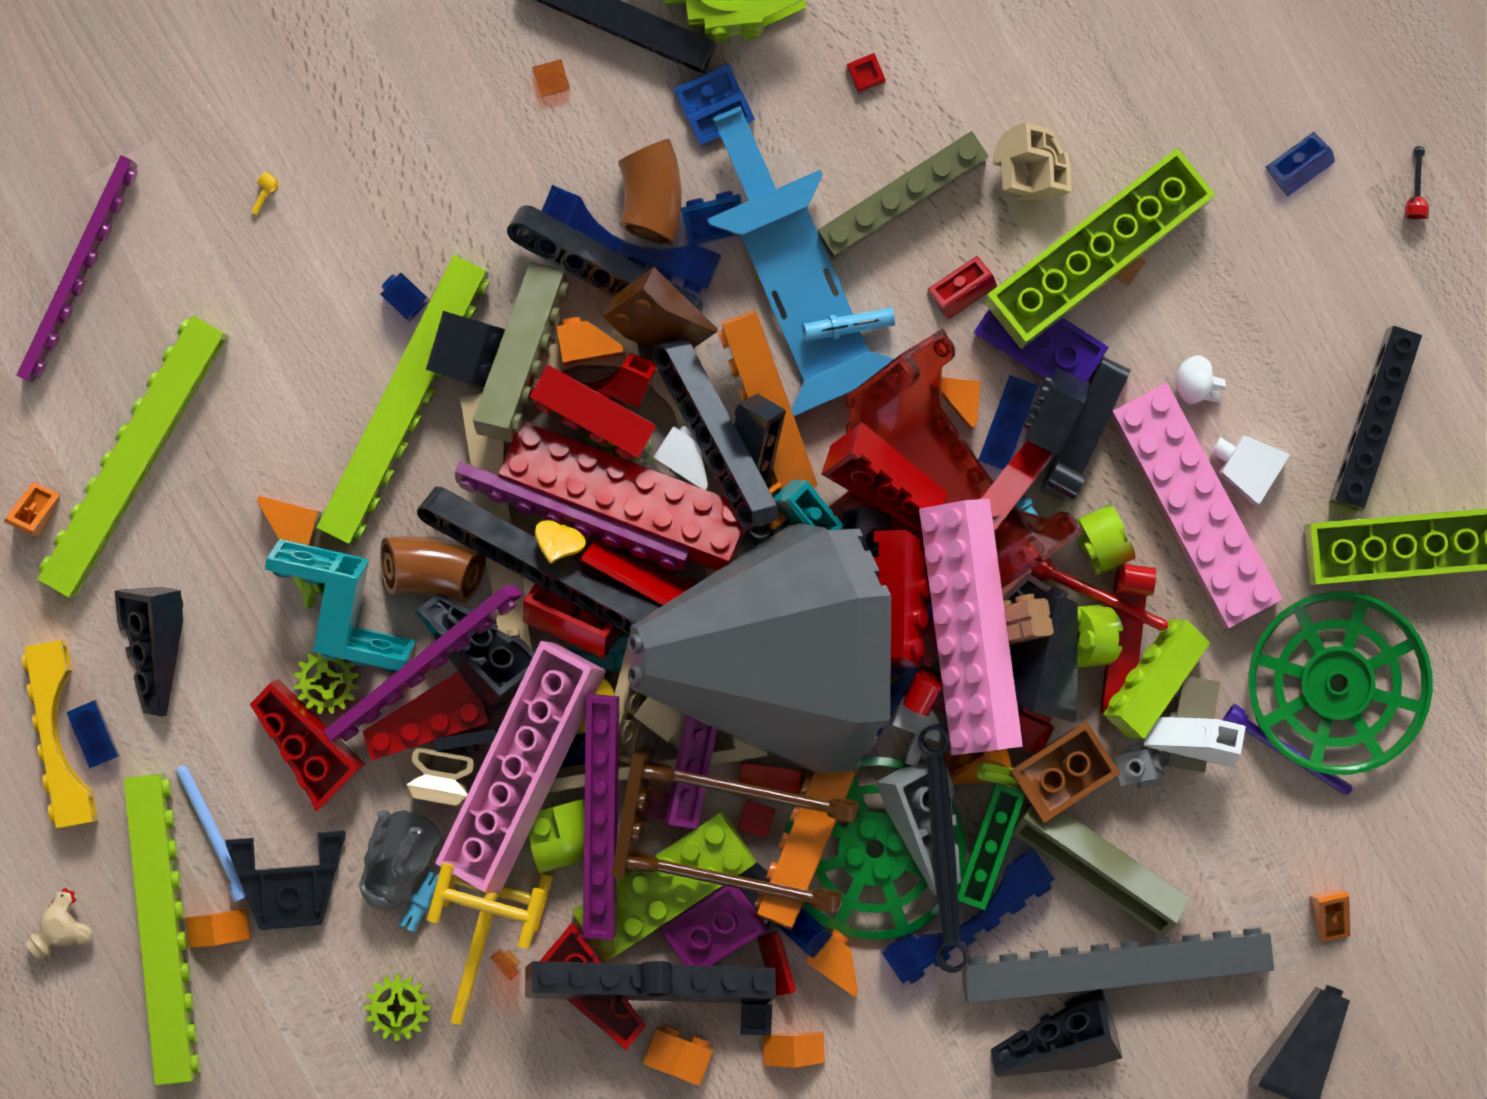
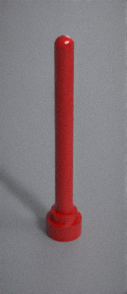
M1039 555L1033 565L1031 575L1041 582L1053 580L1159 631H1166L1169 624L1165 619L1056 569V565L1052 563V560L1043 555Z

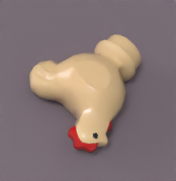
M64 888L62 892H56V898L51 902L52 905L40 918L41 934L33 933L30 935L31 938L25 942L27 948L37 959L42 961L46 956L50 957L52 946L65 947L74 943L81 946L86 945L93 939L92 929L85 924L77 923L69 912L72 903L77 901L74 891Z

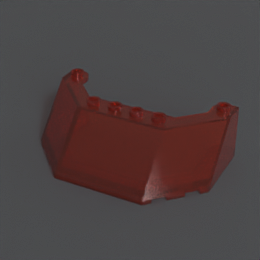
M942 328L901 353L846 396V408H849V423L846 424V433L860 423L865 424L947 492L944 504L964 500L981 499L993 484V480L941 407L942 367L953 360L955 356V346ZM876 507V508L874 509V510H877V511H880V512L887 513V512L881 510V509L878 508V507ZM1012 508L994 531L1001 588H1004L1081 535L1084 530L1077 520L1065 511L1057 512L1050 518L1045 519ZM891 515V530H907L923 540V535L920 531Z

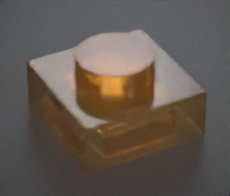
M501 947L490 957L509 980H512L521 971L518 967L521 961L510 949L505 952Z

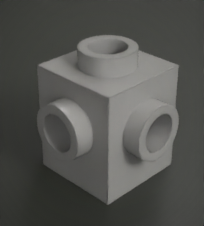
M1144 742L1128 746V752L1113 756L1115 765L1120 772L1118 775L1120 785L1125 786L1137 783L1138 788L1156 784L1155 779L1164 775L1165 759L1163 754L1157 749L1144 747Z

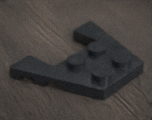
M345 830L317 832V865L255 869L253 837L224 839L225 846L259 930L322 925L335 871L340 860V852L346 837Z

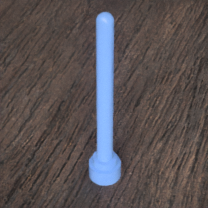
M180 766L177 769V775L231 882L229 894L234 903L245 899L246 896L225 842L189 769L186 766Z

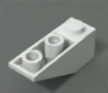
M1159 717L1145 737L1143 746L1234 767L1241 754L1246 726L1218 719Z

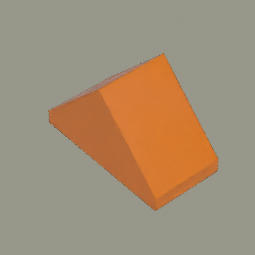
M937 377L932 382V385L969 430L977 425L981 381Z
M32 482L6 516L4 523L30 535L42 537L60 498V494Z
M1338 889L1310 895L1320 942L1351 936L1348 892Z
M247 908L186 917L190 948L216 946L251 939Z
M823 1031L771 1034V1036L762 1035L764 1066L796 1068L825 1063Z

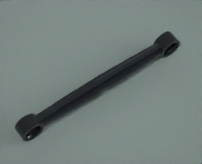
M933 724L921 731L918 737V746L928 756L932 843L943 944L937 950L936 961L942 970L948 973H955L968 963L970 951L967 945L960 940L955 843L944 754L950 748L949 731L942 725ZM930 730H938L945 737V745L939 752L932 751L926 746L925 735ZM946 946H956L961 950L963 962L960 965L951 966L945 962L943 951Z

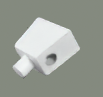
M1247 436L1240 437L1235 446L1220 437L1210 452L1225 462L1218 474L1254 506L1261 503L1290 456L1284 451Z

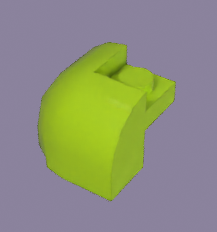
M584 798L539 811L528 836L532 854L540 874L571 866L583 859Z

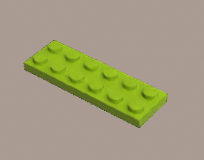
M723 811L655 855L659 860L737 876L756 863V860ZM631 871L624 879L617 881L616 937L613 940L590 938L604 961L608 962L723 885L656 871ZM582 904L574 909L572 913L583 928Z

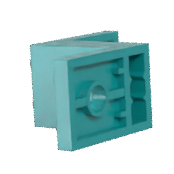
M279 539L266 558L265 570L272 571L278 577L287 578L294 576L303 578V581L309 584L325 583L313 652L320 653L321 656L327 659L342 658L351 660L353 664L358 666H378L383 671L389 673H396L409 663L415 650L416 640L357 627L369 559Z

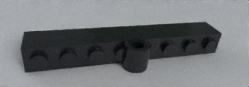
M532 961L525 967V998L767 1004L776 999L775 968L672 965L671 962L648 961L641 964Z

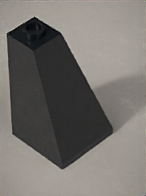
M1051 586L1050 590L1037 587L1034 599L1045 598L1048 600L1049 618L1052 620L1054 633L1050 636L1012 645L1010 655L1017 703L1033 713L1075 723L1077 719L1078 604L1068 599L1069 593L1060 588Z
M1327 984L1324 990L1315 987L1251 1072L1249 1080L1261 1088L1290 1099H1320L1350 1000L1342 997L1344 991Z

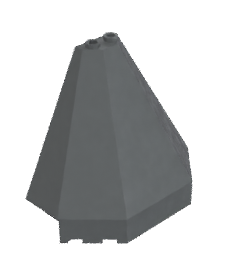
M794 522L631 626V635L628 638V648L631 652V667L628 670V679L631 689L794 766L822 775L859 770L861 757L863 754H869L878 740L877 732L880 728H885L890 721L891 594L887 585L881 586L876 576L879 568L871 551H865L862 546L863 535L861 530H827V528Z

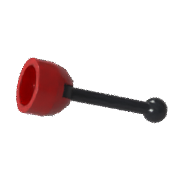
M1416 146L1413 150V155L1416 157L1414 196L1406 202L1404 217L1412 220H1423L1429 218V204L1425 198L1421 197L1422 157L1425 155V149L1422 146Z

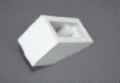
M684 425L681 430L673 426L654 455V458L699 488L709 491L711 486L705 458L691 431Z

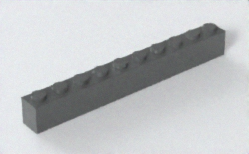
M1261 927L1243 928V934L1231 935V930L1212 932L1213 937L1201 938L1200 933L1182 935V940L1171 942L1170 937L1151 938L1152 944L1140 945L1139 940H1127L1121 942V947L1109 948V943L1090 945L1091 950L1079 951L1078 946L1060 948V953L1049 955L1048 950L1029 951L1030 957L1018 958L1017 953L1000 954L999 960L987 961V956L970 957L969 963L962 968L965 997L967 1003L1274 971L1271 935L1266 931L1262 932Z

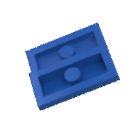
M725 63L673 88L700 146L720 137L713 118L741 106L747 123L755 120L729 63Z

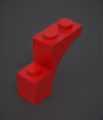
M629 353L623 365L612 375L602 380L582 384L610 400L614 397L623 404L639 408L648 392L657 367L655 363Z

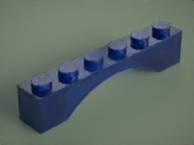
M554 185L551 186L541 210L640 266L650 269L654 267L669 282L673 278L684 282L683 288L697 294L701 290L708 292L721 261L720 254L694 243L666 249L646 248L628 243L611 234L600 225L588 211L580 196Z
M1030 848L1006 865L1003 878L995 894L989 900L986 910L982 909L970 920L960 925V940L967 946L976 940L974 935L984 929L986 932H989L1001 923L999 919L1007 912H1010L1011 915L1017 913L1027 905L1025 903L1026 899L1034 894L1038 898L1052 888L1050 883L1055 879L1035 849ZM942 932L924 935L906 934L881 950L882 955L902 984L906 981L913 984L925 975L923 970L931 964H934L935 967L939 966L936 961V953L943 944ZM948 945L943 951L945 961L951 957L949 952L955 949L956 946Z

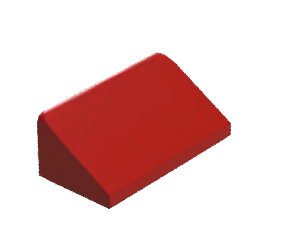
M977 255L927 290L946 318L951 319L995 289L997 283L991 271Z
M741 762L739 782L799 794L802 770Z
M775 931L759 936L757 941L766 968H775L776 996L795 993L796 987L780 932Z

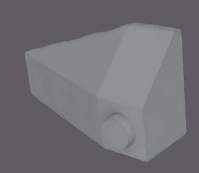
M928 761L901 768L877 781L876 784L886 811L933 895L937 896L929 802ZM947 769L951 801V797L954 796V785ZM952 814L953 825H957L955 814ZM955 844L957 883L959 884L961 883L958 845Z

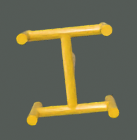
M442 862L427 921L439 923L443 906L450 907L451 902L480 910L456 996L451 1023L456 1025L463 1024L493 914L523 922L517 946L530 949L533 934L538 932L553 875L548 873L541 874L538 888H533L532 893L503 886L501 892H483L452 874L453 864ZM458 885L483 892L486 895L484 898L459 892L455 890V886ZM500 897L528 905V909L523 910L496 901Z

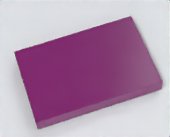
M723 885L658 929L684 965L713 966L765 933L768 927L757 916L756 910L741 889Z

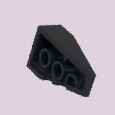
M166 587L115 590L117 621L120 630L125 629L130 646L125 649L128 658L132 657L137 669L134 681L143 713L160 717L167 716L183 625L181 590Z
M438 593L417 608L416 613L435 640H437L471 613V610ZM495 624L485 632L475 633L470 637L471 643L458 652L454 650L448 655V658L471 690L493 713L514 698L535 654L524 640L515 635L513 638L498 630V626Z
M1099 989L1070 999L1064 1003L1065 1008L1052 1016L1049 1014L1044 1015L1040 1018L1041 1023L1028 1031L1020 1030L993 1047L991 1054L996 1077L1095 1067L1123 1058L1118 1032L1103 990Z

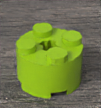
M1110 504L1071 521L1074 531L1078 536L1076 538L1078 546L1083 554H1088L1090 558L1088 562L1095 576L1136 558L1132 542L1127 543L1128 540L1123 530L1125 526L1115 508L1110 506Z
M1101 605L1078 606V667L1108 665L1113 663L1121 653L1122 646H1118V631H1123V626L1119 616L1111 607H1103Z

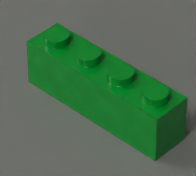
M998 783L993 784L961 876V883L958 885V898L960 902L986 910L1025 798L1023 792Z

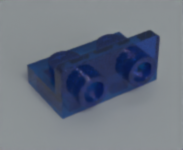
M726 191L716 194L715 200L704 202L703 198H697L685 202L686 207L681 208V214L689 247L738 236L709 226L707 219L742 204L740 194L733 195V191Z

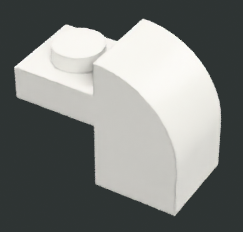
M901 696L891 725L914 733L904 762L915 765L919 761L924 762L927 757L918 746L919 734L928 726L939 724V721L932 710L929 716H923L906 708L903 705L904 697ZM935 729L928 731L925 735V742L927 738L939 742L940 731Z

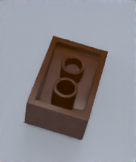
M654 267L616 293L603 315L623 337L652 350L658 344L682 338L688 340L692 347L695 348L718 331V328Z

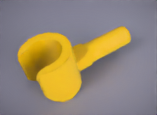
M264 172L256 182L263 190L251 211L255 215L259 214L269 194L273 193L279 186L278 180L270 172Z

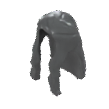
M386 810L378 812V820L368 842V851L364 857V871L359 883L360 892L366 903L381 910H390L400 906L404 901L411 900L413 896L412 886L428 867L435 848L442 841L440 831H438L437 826H434L432 821L427 820L426 817L409 813L407 810L394 812L391 815Z

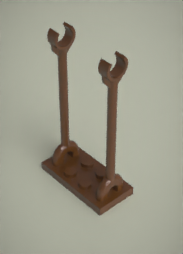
M642 746L632 756L611 877L624 879L631 870L638 872L656 871L811 903L810 906L814 909L837 913L842 893L821 888L809 891L659 860L651 854L637 851L640 835L644 836L647 826V818L643 817L645 806L650 805L653 788L648 787L649 780L658 782L673 781L826 812L827 816L833 819L854 822V818L857 815L858 802L842 798L824 800L676 770L669 765L653 762L655 748Z

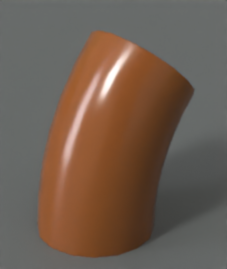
M665 139L644 147L618 161L625 191L624 209L620 226L642 239L670 246L674 244L679 227L682 189L680 171L670 139Z
M420 536L383 538L380 547L382 577L390 595L423 594L436 596L439 593L449 599L466 603L476 592L486 564V557L458 541Z

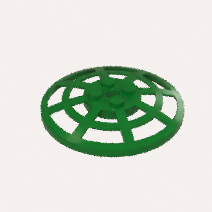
M1329 591L1311 595L1296 601L1281 611L1267 625L1259 637L1251 656L1248 671V695L1251 709L1259 728L1268 741L1282 755L1297 765L1315 772L1331 775H1352L1367 772L1385 765L1400 755L1413 742L1423 727L1430 710L1433 694V673L1429 655L1421 637L1412 624L1399 611L1384 601L1351 591ZM1326 601H1350L1356 603L1350 620L1329 619L1314 624L1305 607ZM1367 608L1376 609L1390 618L1408 639L1390 647L1388 642L1379 633L1362 624ZM1294 614L1302 630L1288 641L1279 658L1263 654L1262 651L1275 629L1285 619ZM1330 628L1346 629L1342 645L1327 648L1324 647L1317 632ZM1358 634H1363L1372 640L1382 652L1366 659L1362 654L1354 650ZM1306 638L1314 655L1308 659L1304 666L1288 662V658L1293 650ZM1414 650L1417 656L1421 673V694L1419 700L1401 696L1402 674L1397 658ZM1387 663L1389 664L1392 676L1391 692L1375 688L1376 683L1373 670ZM1258 665L1275 670L1274 693L1279 708L1263 716L1257 696L1256 674ZM1284 674L1300 678L1302 695L1288 703L1285 700L1283 691ZM1335 674L1342 675L1346 681L1345 688L1340 692H1336L1330 687V679ZM1371 700L1388 704L1382 716L1371 727H1368L1361 712L1369 705ZM1309 706L1315 713L1320 715L1317 732H1312L1303 726L1293 714ZM1397 707L1416 712L1412 723L1404 735L1384 752L1374 736L1390 722ZM1349 718L1358 733L1344 738L1328 737L1333 719L1343 720ZM1285 719L1297 733L1314 742L1310 760L1286 747L1275 736L1270 727ZM1363 742L1372 756L1370 760L1352 765L1322 764L1326 746L1347 747Z
M871 756L861 757L860 767L885 766L901 769L912 765L894 758ZM855 775L846 799L859 803L857 816L854 818V822H848L845 827L835 823L831 835L839 838L838 855L820 860L814 875L818 877L819 882L825 889L838 892L840 891L829 880L826 872L843 867L853 878L847 894L844 895L842 893L841 906L834 920L826 916L822 911L812 908L810 906L811 903L803 902V906L819 922L849 937L865 940H884L903 936L923 927L939 914V905L937 902L930 911L909 924L907 923L902 907L916 899L926 889L928 884L915 861L911 860V854L888 812L868 811L863 795L880 794L877 784L859 786ZM951 799L952 814L956 815L957 825H953L957 837L960 875L962 876L966 858V839L960 814ZM795 806L791 808L784 832L790 834L794 824L789 819ZM871 840H879L884 846V851L879 857H871L866 852V846ZM905 870L921 878L919 883L903 897H898L893 881L900 877ZM864 885H881L887 903L869 904L857 900ZM853 909L867 913H885L890 911L896 928L886 931H866L845 926Z

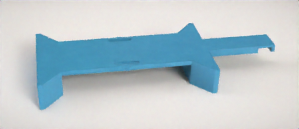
M741 106L714 117L713 121L748 201L708 218L707 222L711 227L741 236L771 304L770 308L775 313L803 378V382L791 405L793 416L905 368L903 361L869 351L861 332L840 335V338L835 340L829 337L810 342L804 341L802 323L826 320L831 315H836V317L853 315L839 283L840 279L835 274L807 209L823 174L821 170H818L776 189L751 129L744 117ZM825 268L829 270L838 291V296L836 297L833 295L823 273ZM773 291H776L787 314L786 319H782L772 297Z

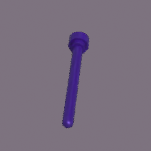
M1234 703L1228 709L1222 721L1246 726V733L1281 754L1268 741L1259 726L1248 719L1249 716L1245 714L1243 708ZM1280 740L1286 747H1288L1298 755L1310 760V758H1308L1301 752L1297 751L1290 745ZM1300 766L1342 794L1349 795L1352 792L1351 784L1337 775L1315 772Z

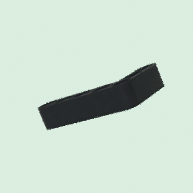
M1104 356L1102 357L1090 382L1085 403L1063 447L1051 465L1041 487V492L1067 504L1076 499L1086 477L1083 473L1131 369Z

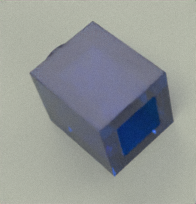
M401 272L397 277L394 274L391 275L381 286L384 290L380 295L408 322L430 302L428 297Z

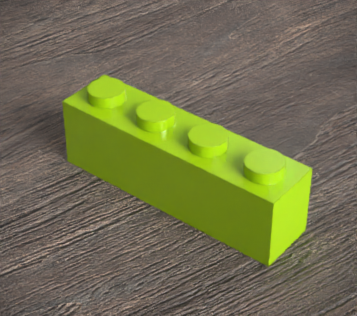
M1169 619L1167 621L1169 624L1166 631H1159V635L1152 645L1148 646L1143 652V658L1139 664L1127 675L1123 687L1110 699L1109 707L1103 715L1126 737L1145 739L1209 646L1210 642L1188 620Z

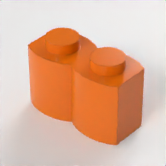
M664 1024L662 1028L655 1027L642 1064L700 1086L713 1053V1048L708 1047L709 1041L692 1035L691 1040L680 1036L681 1030Z

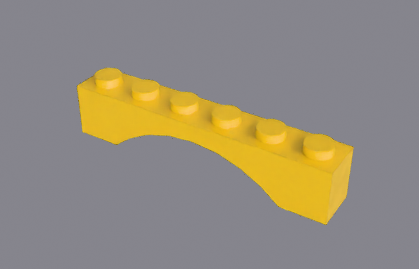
M58 640L25 646L26 654H22V664L24 671L29 672L31 684H27V693L30 702H34L36 714L32 715V722L35 732L40 734L41 744H38L37 750L40 762L45 763L46 774L43 775V786L46 793L50 792L51 804L48 805L49 819L51 823L55 822L56 828L98 821L93 790L71 768L63 752L58 734L57 716L59 700L64 685L72 672L67 641Z

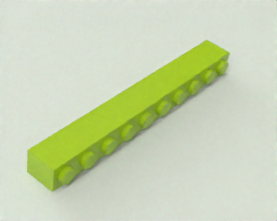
M453 254L316 528L351 545L354 544L355 540L361 541L367 529V525L364 522L368 514H374L380 504L381 498L378 497L382 486L388 487L394 476L395 471L391 468L396 458L401 460L408 448V443L405 440L409 432H415L421 422L422 416L418 414L423 404L429 405L435 394L436 389L432 386L437 376L440 378L444 376L426 370L442 313L446 311L473 318L477 309L473 305L478 295L484 296L490 284V280L487 279L489 274L485 269Z
M194 315L189 320L186 318L181 323L177 331L179 335L178 340L174 346L170 345L162 356L164 364L159 372L154 371L146 384V387L149 388L143 399L141 397L138 398L131 409L133 417L128 425L123 424L115 437L118 441L113 451L108 450L100 462V466L103 468L97 478L93 476L84 490L87 495L82 504L77 503L69 515V519L72 521L66 531L62 529L58 533L53 543L56 546L50 557L46 556L38 568L40 575L37 580L69 598H76L228 338V335Z
M165 773L123 778L154 1081L155 1085L191 1082L197 1078L196 1073H200L201 1064L199 1055H194L193 1042H197L198 1036L196 1024H191L190 1012L194 1011V997L192 993H188L187 981H191V968L189 962L185 963L184 950H188L187 933L182 932L181 920L185 919V909L183 901L178 900L177 889H181L182 880L180 871L175 870L174 859L178 858L179 851L177 841L172 840L171 828H175L174 810H169L168 798L172 797V784L170 779H166Z

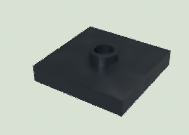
M498 729L437 738L434 740L436 751L460 747L461 753L478 751V744L494 741Z

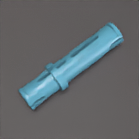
M891 307L842 317L831 315L826 320L802 323V334L805 342L829 337L835 340L839 339L840 335L895 326V316Z

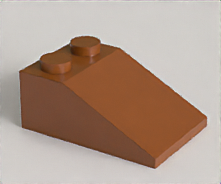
M1087 721L1072 728L1010 770L1043 823L1120 774Z

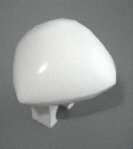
M1194 355L1186 359L1178 368L1176 386L1181 399L1187 405H1194L1202 400L1219 403L1220 393L1213 390L1220 389L1224 391L1226 387L1225 379L1213 377L1212 366L1209 360L1201 355Z

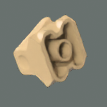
M415 749L412 754V762L424 774L415 777L412 782L407 784V796L454 806H463L470 789L460 778L472 773L474 768L473 759L459 753L443 750Z

